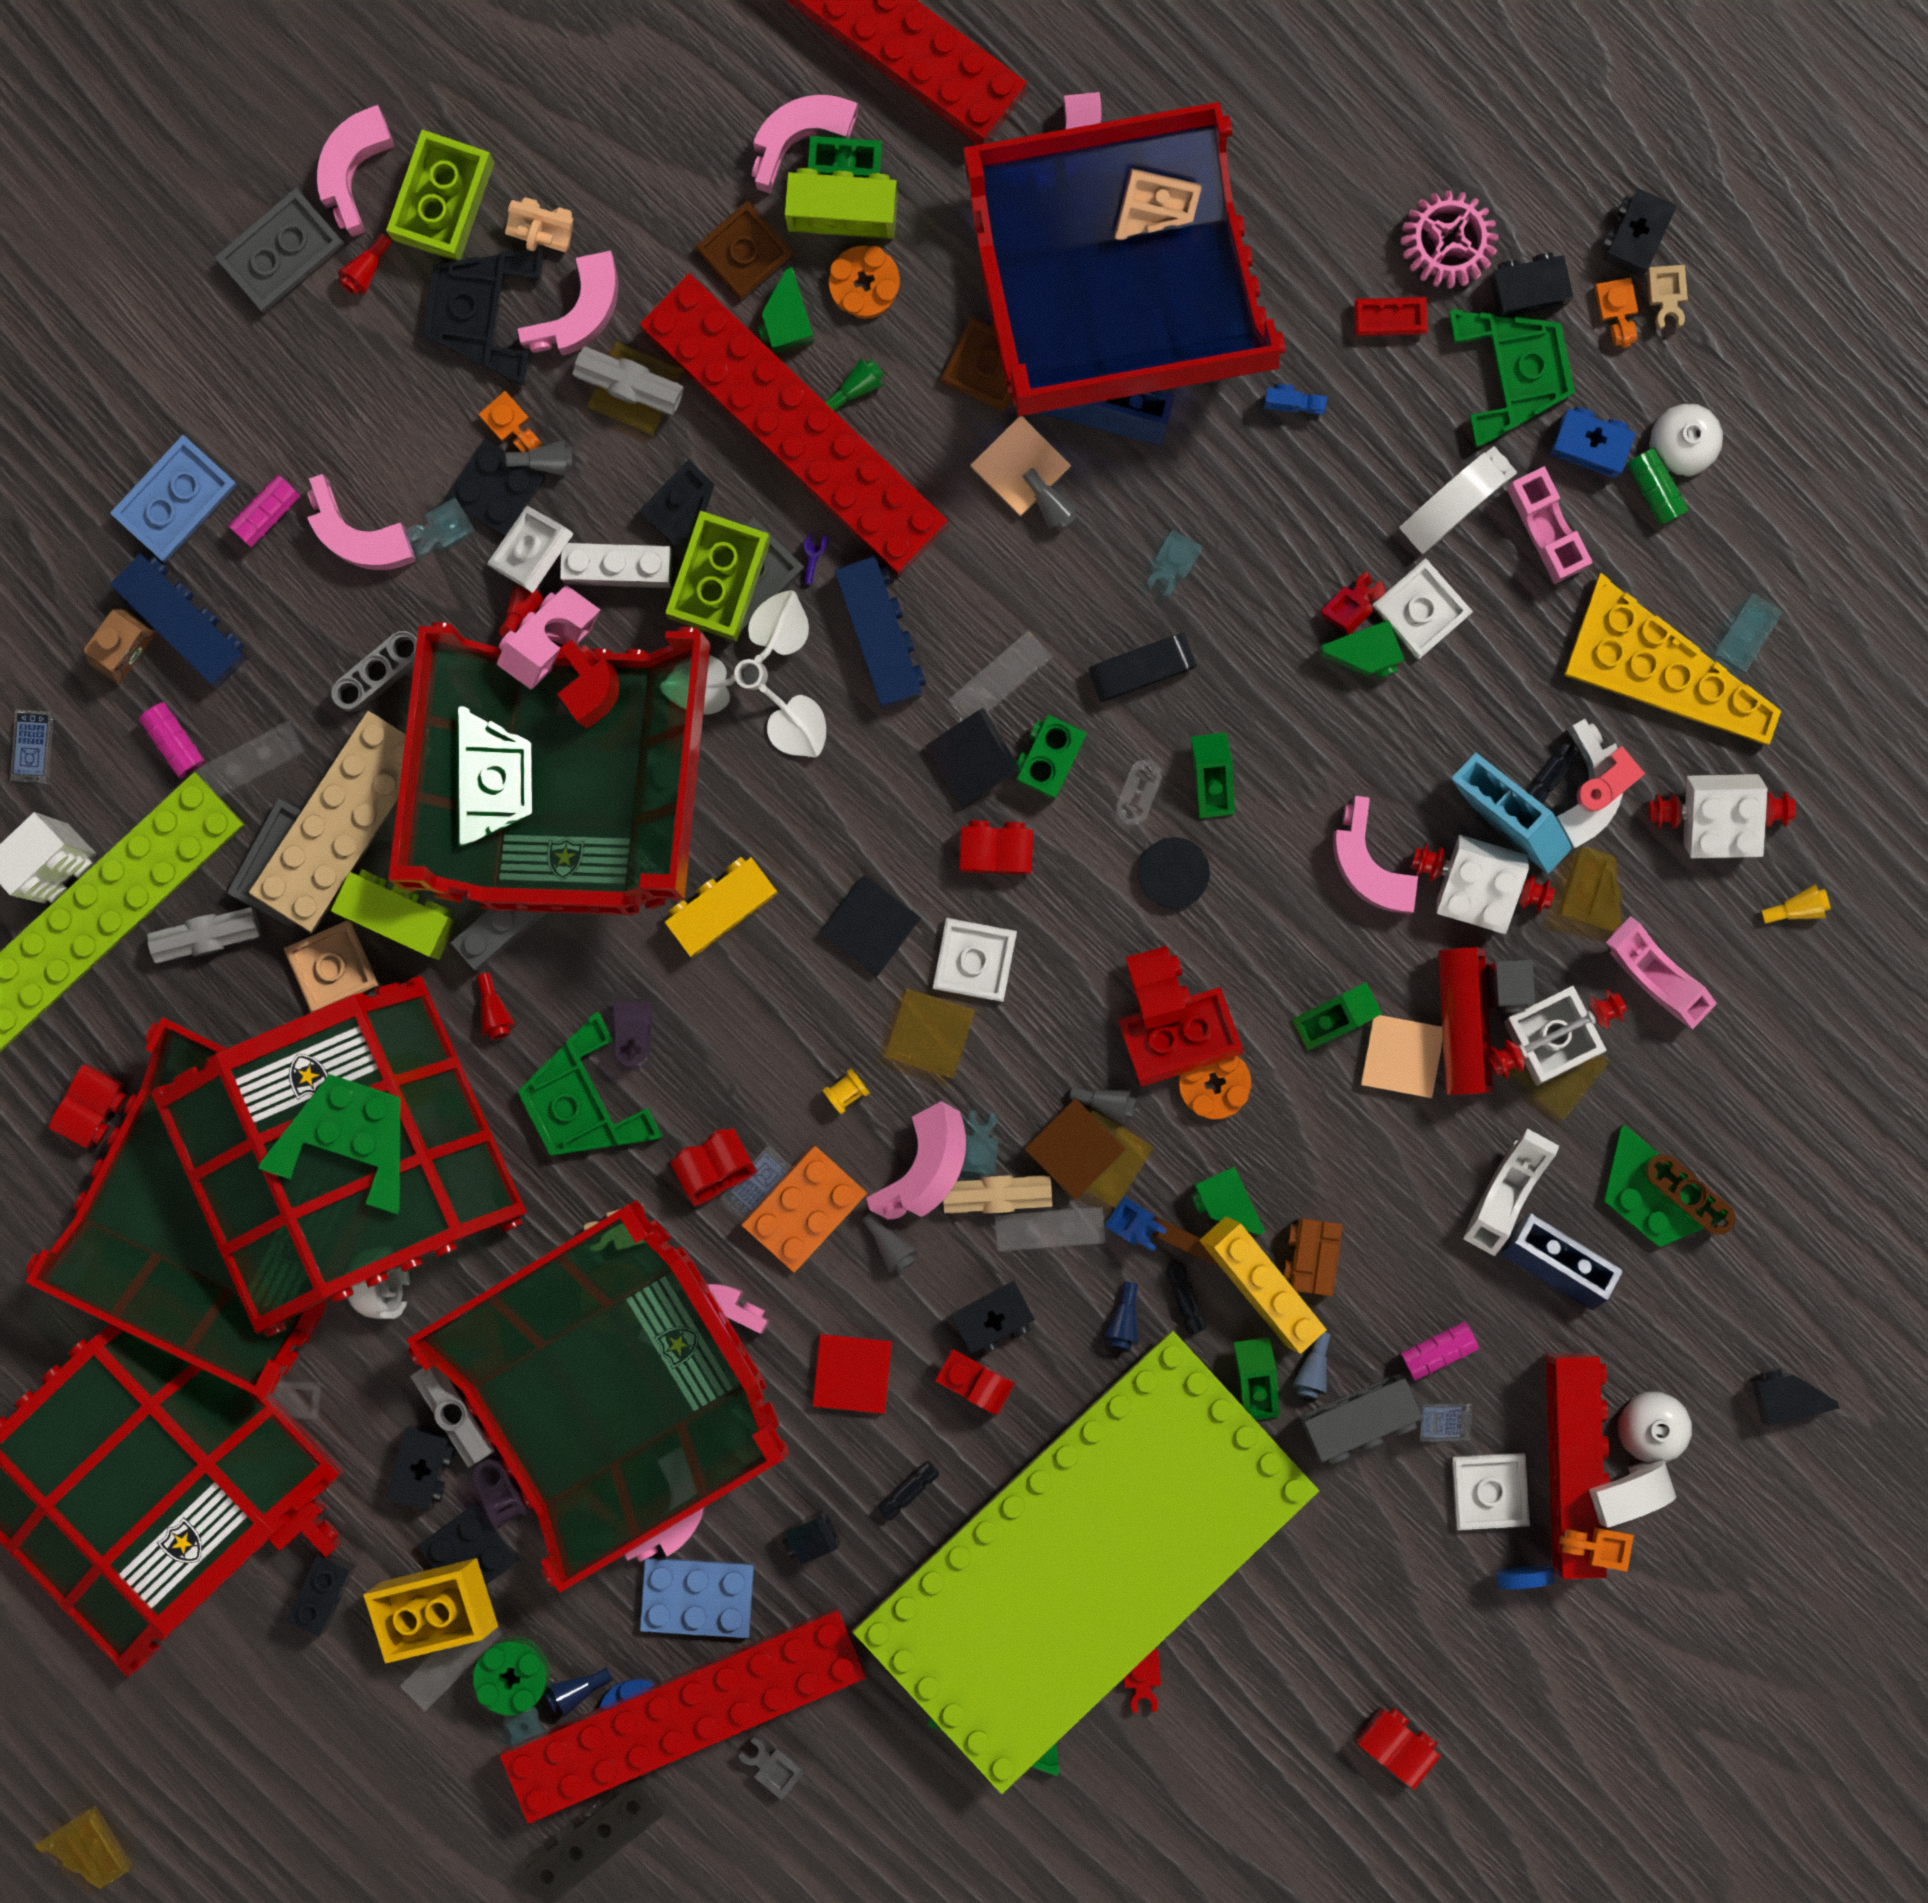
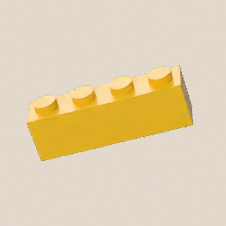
M1225 1216L1199 1240L1286 1347L1301 1354L1327 1330L1241 1223Z

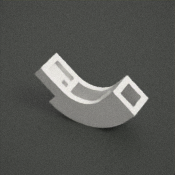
M1493 446L1455 476L1399 528L1423 555L1518 472L1512 467L1508 459Z
M1586 719L1567 729L1586 762L1589 780L1597 779L1612 766V763L1606 757L1617 749L1616 743L1602 750L1600 743L1603 742L1600 732L1593 723L1588 725ZM1623 793L1601 810L1594 812L1586 811L1578 803L1570 810L1555 817L1573 849L1595 837L1608 825L1620 805Z
M1526 1129L1518 1141L1515 1140L1497 1168L1480 1199L1463 1239L1495 1256L1510 1237L1526 1198L1539 1177L1556 1156L1559 1145Z
M1664 1460L1652 1464L1639 1462L1628 1466L1630 1475L1589 1489L1600 1525L1609 1528L1656 1511L1676 1499Z

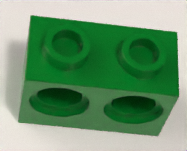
M1049 714L1044 722L1037 720L1029 737L1030 740L1034 741L1029 755L1022 752L1017 764L1021 770L1016 772L1019 774L1016 782L1050 799L1056 800L1087 733ZM1052 731L1062 732L1066 737L1065 746L1061 749L1050 748L1046 743L1048 733ZM1037 763L1046 764L1051 770L1049 779L1043 782L1034 780L1030 774V769L1033 765Z

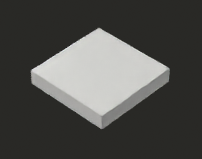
M526 506L487 565L533 593L574 533L531 507Z
M1426 558L1372 605L1373 610L1384 622L1390 621L1395 635L1418 660L1473 612Z
M946 918L933 989L1004 1002L1017 931Z
M1525 1453L1452 1457L1457 1530L1530 1526Z

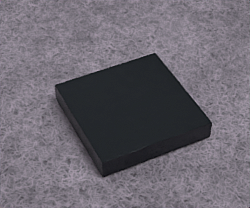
M984 708L976 711L925 745L962 807L1021 770Z
M863 875L820 933L879 976L920 921L921 917Z

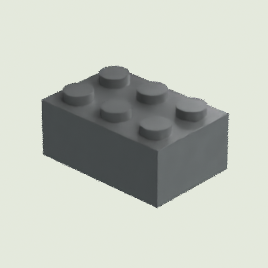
M1398 1373L1298 1416L1315 1456L1321 1462L1329 1461L1330 1465L1350 1457L1348 1451L1358 1446L1362 1447L1363 1450H1367L1383 1443L1382 1436L1388 1433L1396 1432L1397 1436L1417 1428L1416 1421L1423 1419L1406 1378Z

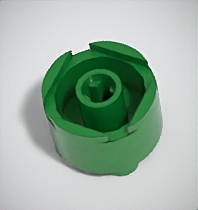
M510 1636L493 1643L481 1655L474 1668L473 1685L478 1701L489 1710L501 1715H517L530 1710L539 1701L548 1687L551 1675L550 1664L539 1646L530 1639ZM510 1668L515 1669V1675L520 1677L514 1683H510L509 1678L504 1676Z

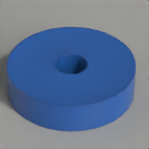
M1525 1566L1497 1571V1588L1527 1589L1554 1584V1567Z

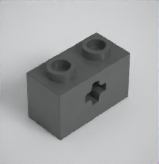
M1533 960L1503 961L1487 965L1489 1008L1499 1007V1014L1525 1012L1526 1005L1535 1004Z

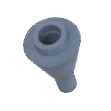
M1324 1332L1314 1341L1311 1353L1308 1354L1292 1383L1293 1387L1298 1388L1297 1394L1302 1397L1317 1400L1319 1394H1327V1358L1325 1355L1330 1334Z

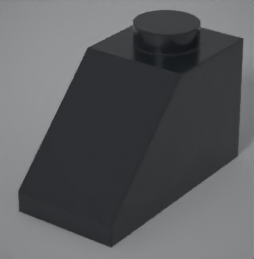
M1781 1368L1760 1372L1761 1378L1751 1381L1761 1422L1769 1426L1840 1409L1838 1401L1799 1377L1787 1372L1782 1373Z
M825 1509L787 1527L784 1531L787 1538L782 1540L791 1559L797 1557L800 1564L838 1549L841 1542Z

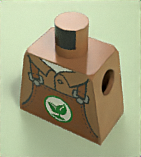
M129 609L112 610L86 645L83 653L90 666L117 685H120L157 631L148 622Z

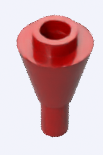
M380 234L368 250L362 252L337 271L341 278L339 281L340 285L353 295H357L358 292L367 294L380 262L379 259L391 245L392 241L384 234Z
M520 585L513 588L506 620L499 629V633L503 638L509 631L515 632L528 613L532 611L536 614L539 611L540 605L544 600L536 589L532 593Z
M482 973L476 976L482 996L481 1035L489 1036L490 1040H498L511 1035L510 1030L516 1024L499 995L496 994L490 973Z

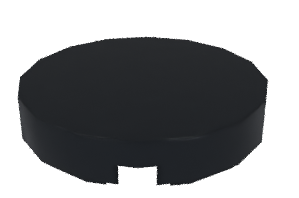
M1171 837L1161 839L1148 848L1141 858L1138 875L1140 886L1147 898L1159 906L1176 909L1187 907L1201 897L1208 885L1210 869L1208 859L1200 847L1190 840Z

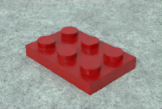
M1221 987L1190 996L1192 1006L1186 1008L1188 1019L1149 1030L1145 1028L1141 1013L1118 1020L1140 1087L1244 1054Z

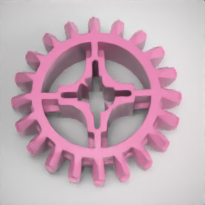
M1450 190L1445 192L1443 201H1441L1437 193H1433L1430 196L1431 205L1423 199L1420 200L1418 203L1419 211L1411 210L1408 214L1412 222H1405L1402 230L1410 235L1401 238V245L1411 247L1404 251L1403 257L1404 259L1414 257L1416 259L1410 265V270L1416 271L1420 267L1423 268L1424 271L1420 276L1422 281H1425L1429 274L1435 276L1433 280V286L1435 287L1439 286L1442 278L1446 279L1447 288L1454 287L1456 277L1462 286L1468 284V274L1477 280L1481 276L1479 267L1488 269L1491 262L1487 257H1494L1497 251L1496 248L1489 244L1497 242L1498 234L1487 232L1492 230L1496 223L1494 220H1483L1489 213L1488 208H1483L1479 212L1475 210L1479 202L1477 198H1474L1470 204L1464 203L1466 193L1464 192L1459 194L1457 201L1453 200V194ZM1440 214H1454L1458 216L1451 223H1443L1439 220L1434 222L1430 219ZM1467 223L1475 231L1477 250L1471 247V242L1464 235V227ZM1458 227L1454 242L1450 243L1449 246L1447 245L1440 252L1444 244V238L1452 234L1455 228ZM1422 229L1428 232L1427 237L1435 244V251L1431 257L1426 253L1422 244ZM1447 256H1456L1460 259L1465 257L1469 260L1455 266L1440 264Z

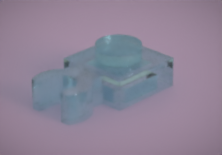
M453 498L425 514L427 524L411 526L405 533L410 542L423 538L414 545L420 556L428 553L435 542L440 541L444 548L474 531V528L457 499Z
M1172 530L1154 561L1162 569L1150 576L1147 587L1151 589L1157 580L1162 579L1168 585L1164 597H1170L1175 588V575L1184 580L1186 579L1203 546Z
M972 1110L969 1122L974 1129V1135H966V1152L961 1171L995 1174L999 1138H989V1131L996 1124V1114L991 1112L989 1123L985 1126H980L976 1122L977 1112Z

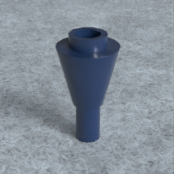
M1124 1282L1121 1302L1118 1304L1103 1337L1110 1341L1109 1346L1112 1348L1131 1350V1345L1139 1344L1136 1307H1134L1138 1284Z
M606 1667L586 1678L584 1676L549 1684L551 1691L545 1695L554 1714L561 1711L565 1717L592 1694L593 1690L613 1681Z

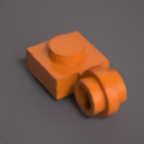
M1632 278L1596 284L1594 289L1601 322L1615 319L1616 324L1611 325V337L1614 346L1620 345L1621 348L1630 347L1631 343L1637 342V332L1634 322H1627L1625 317L1638 313Z
M506 391L478 414L503 443L515 434L517 438L512 442L520 452H528V450L542 445V442L529 428L524 432L520 429L530 419Z
M1595 1527L1591 1542L1586 1541L1587 1533L1565 1529V1535L1560 1536L1559 1543L1563 1544L1562 1552L1584 1556L1585 1549H1589L1588 1564L1628 1572L1634 1535Z

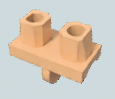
M524 197L520 202L511 201L508 208L509 215L505 230L506 235L527 241L526 249L530 251H535L539 244L565 253L570 246L574 219L570 210L560 207L554 209L553 212L541 209L537 200Z

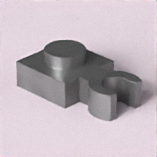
M753 1736L751 1742L758 1747V1754L749 1756L741 1750L738 1756L743 1763L758 1766L760 1769L755 1773L754 1778L782 1800L805 1773V1769L779 1747L772 1754H769L766 1751L765 1742L760 1737Z

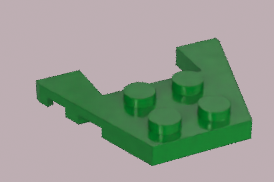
M1458 309L1448 311L1454 344L1491 338L1505 407L1471 414L1468 417L1475 448L1484 446L1574 395L1575 389L1561 323L1519 317H1499L1488 313H1468Z
M600 1012L594 1013L565 1042L555 1055L517 1091L550 1156L655 1140L663 1137L649 1108L614 1124L581 1060L583 1056L614 1041Z
M329 1074L260 1162L258 1169L291 1180L303 1144H308L377 1167L378 1169L366 1205L398 1215L400 1210V1097Z

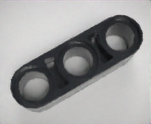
M1180 633L1092 665L1088 668L1099 701L1105 702L1196 668L1197 664L1186 634Z

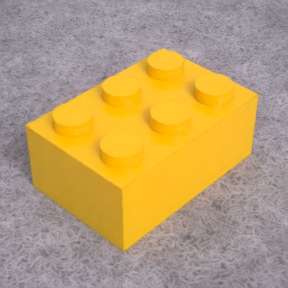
M477 1558L382 1581L363 1594L385 1664L481 1641L499 1627Z

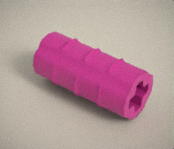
M277 474L255 498H251V502L242 511H239V514L228 524V527L252 548L262 537H265V533L274 524H277V521L287 511H290V508L301 496Z
M164 702L154 705L139 717L138 720L178 778L182 779L191 775L205 764V760L197 750V747L192 743L187 732L183 730L175 715L172 714Z
M1464 1321L1436 1336H1432L1420 1344H1415L1414 1347L1400 1354L1410 1375L1416 1381L1479 1350V1346L1468 1324Z

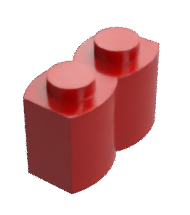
M968 821V827H961L959 872L1031 875L1033 830L1026 829V823L1004 822V828H991L989 821Z
M1164 946L1125 957L1132 987L1146 1030L1188 1019L1186 1008L1192 1006L1187 985L1180 987L1177 979L1178 976L1183 975L1177 954L1170 956L1168 947Z
M83 1064L73 1079L66 1096L56 1110L48 1128L86 1149L92 1148L94 1143L100 1145L109 1131L110 1126L106 1125L111 1112L117 1113L126 1100L127 1095L123 1093L126 1084L89 1064Z
M734 1128L728 1130L720 1129L713 1132L703 1145L682 1149L678 1152L676 1158L670 1162L693 1206H698L712 1200L725 1189L743 1183L758 1172Z
M1381 1706L1354 1741L1415 1790L1441 1757L1435 1750L1438 1743L1422 1730L1416 1735L1406 1726L1410 1720L1394 1707L1388 1712Z

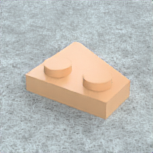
M1130 169L1114 232L1115 239L1122 240L1130 235L1146 231L1150 233L1162 230L1166 226H1178L1193 222L1202 186L1197 183Z

